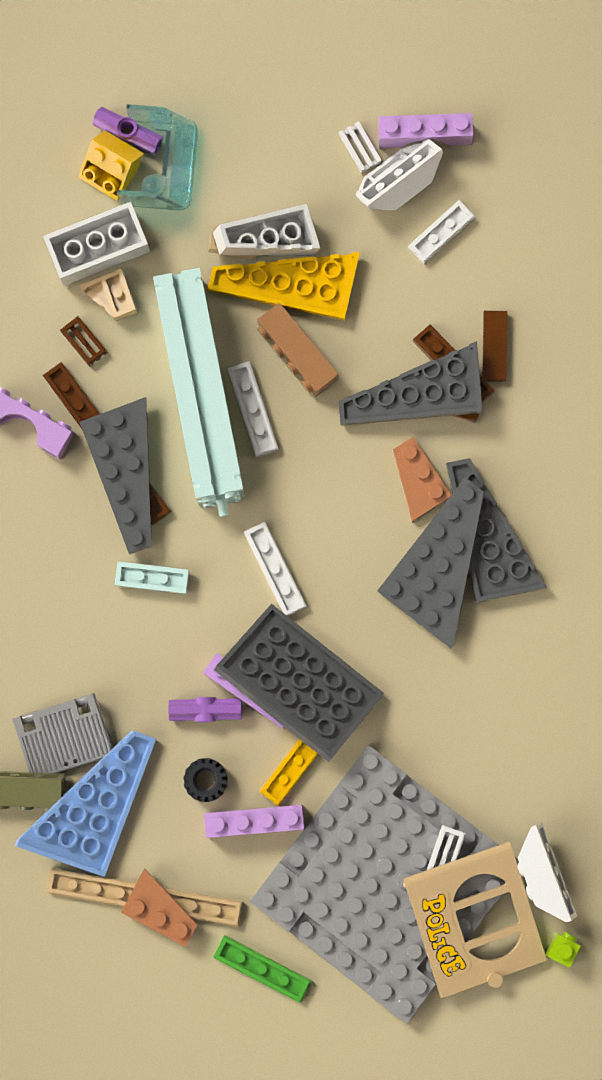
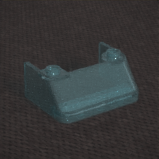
M127 104L126 109L130 118L134 119L135 122L150 123L151 127L157 131H166L162 175L153 174L147 176L142 182L141 192L118 190L117 195L121 205L131 202L133 207L185 210L190 206L192 200L198 139L196 123L165 107Z

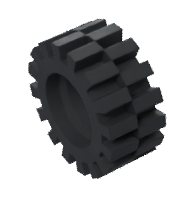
M197 759L185 770L186 772L183 777L184 788L195 800L200 802L214 801L222 796L227 788L228 776L226 770L219 762L213 759ZM205 770L212 772L215 777L213 787L208 790L201 789L196 782L197 775Z

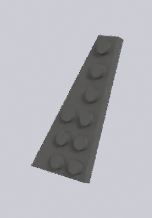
M477 341L458 351L450 352L448 355L437 360H432L404 372L389 381H383L375 387L340 400V425L483 413Z
M144 397L80 422L129 555L152 547L147 398Z
M470 458L446 463L452 494L464 478L468 479L485 493L469 569L476 603L546 589V584L539 576L534 564L530 561L510 524L501 513L496 501L489 493Z

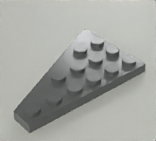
M466 478L459 484L377 590L451 649L455 644L476 531L485 494L484 491Z

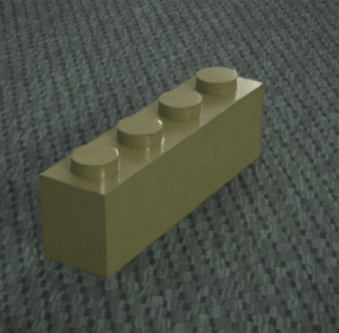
M0 771V809H8L10 806L19 807L20 810H32L34 807H43V810L48 811L65 794V774Z

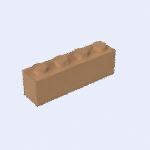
M280 303L257 319L259 326L257 330L265 340L267 338L270 339L274 344L272 346L274 352L278 357L283 356L288 361L286 366L294 376L298 374L303 380L301 384L309 394L313 392L317 397L338 380V373Z

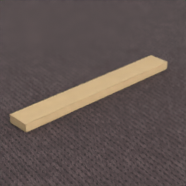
M51 868L46 893L125 906L136 883ZM164 888L193 919L239 926L242 901Z

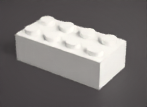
M131 202L43 236L63 286L150 252Z

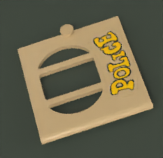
M510 842L403 878V886L407 890L441 998L486 982L491 987L498 988L503 983V976L547 961ZM479 874H492L505 881L504 885L453 902L458 888L470 877ZM510 892L519 922L465 942L456 911ZM521 932L516 946L501 958L486 960L478 958L469 952L470 949Z

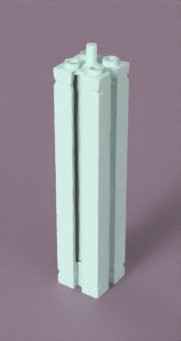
M200 268L181 271L180 274L175 275L169 273L154 276L153 280L195 498L198 505H203L204 508L218 506L219 516L225 517L229 515L227 503L241 501L240 497H245L201 271Z

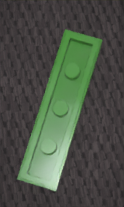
M226 935L223 936L213 958L301 1003L311 983L309 978Z

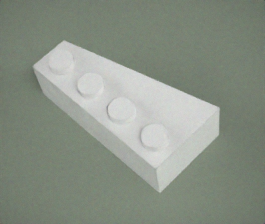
M307 204L221 224L213 232L220 255L313 256L320 249Z

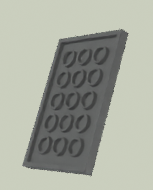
M273 604L264 611L214 669L215 672L327 762H330L384 694Z

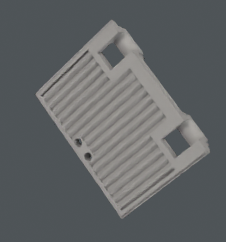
M95 693L12 719L29 772L59 773L101 760L112 750ZM89 705L91 712L80 715L78 708ZM34 722L36 729L26 732L24 725Z

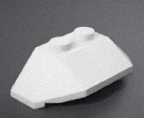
M430 139L424 140L423 143L413 144L400 149L364 177L356 197L369 209L397 210L432 183L443 154L442 149Z
M542 822L531 827L518 856V870L521 876L525 877L528 885L526 886L528 897L530 900H533L535 906L565 922H569L577 917V914L569 897Z

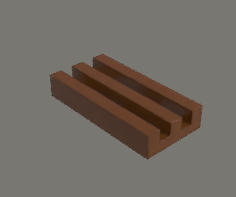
M79 316L60 329L63 336L89 367L95 361H98L101 356H105L108 353ZM78 323L100 351L96 353L74 325ZM69 329L92 355L90 359L68 334L67 331Z

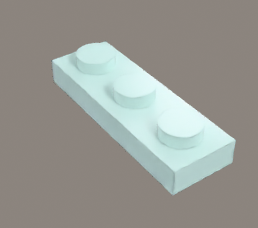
M118 561L115 586L186 594L189 570Z

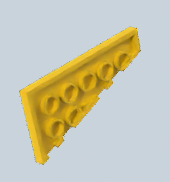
M352 252V254L345 255L332 254L325 257L312 256L283 259L266 263L262 261L246 265L213 266L207 289L209 292L274 306L280 303L284 308L345 321L360 252Z

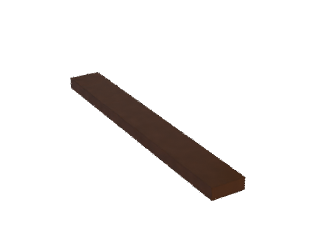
M62 362L42 375L81 429V421L99 415V412ZM149 482L151 525L153 526L169 515L171 511Z

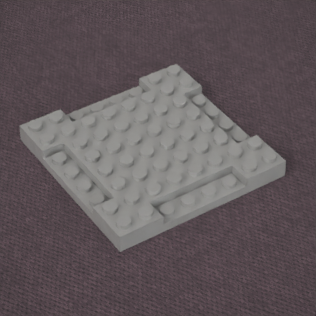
M368 745L250 902L407 1024L434 988L436 982L407 890L403 886V878L427 870L442 825L466 833L457 860L498 846L499 844L474 827ZM445 832L433 868L439 866L449 832ZM454 835L445 864L451 861L459 838L457 835ZM479 874L470 877L458 888L453 902L504 885L505 881L492 874ZM502 895L456 911L465 942Z

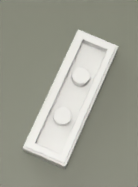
M458 200L408 246V249L425 264L473 221L475 216Z

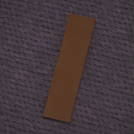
M431 324L413 339L414 344L431 361L455 351ZM480 376L483 403L495 390Z

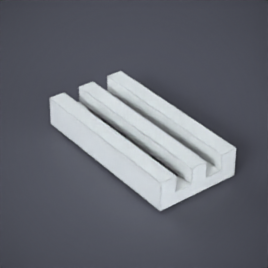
M359 121L354 126L347 127L345 131L339 132L342 142L360 173L381 163L378 153ZM355 131L359 133L374 161L370 160ZM346 136H351L367 165L363 166Z
M442 825L427 870L434 867L445 832H449V836L439 866L445 864L454 835L459 836L450 862L457 860L466 833Z

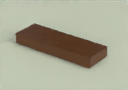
M484 310L482 378L485 381L506 382L507 311Z

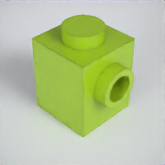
M565 931L562 935L555 932L545 955L570 968L581 946L575 943L576 937Z

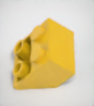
M105 130L92 139L78 178L118 201L137 173L144 153Z

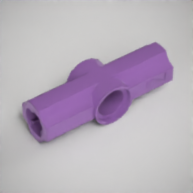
M102 106L94 115L93 126L103 131L106 130L127 144L136 146L154 156L158 153L163 141L162 135L137 124L130 117H123ZM130 127L133 129L130 134L122 133L125 128Z
M216 697L169 700V721L195 720V722H216V720H242V700L238 698L216 699Z

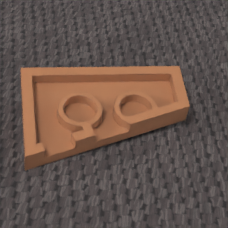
M414 437L393 449L411 521L414 522L448 500L451 493Z
M144 868L121 913L187 947L198 924Z

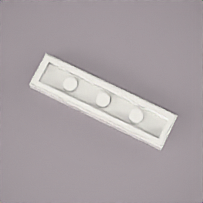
M250 361L227 368L256 458L279 451Z
M266 522L244 531L282 612L290 616L307 608Z

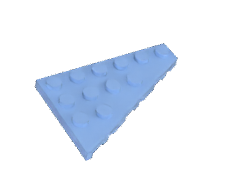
M134 730L129 732L16 840L15 846L105 877L156 739Z

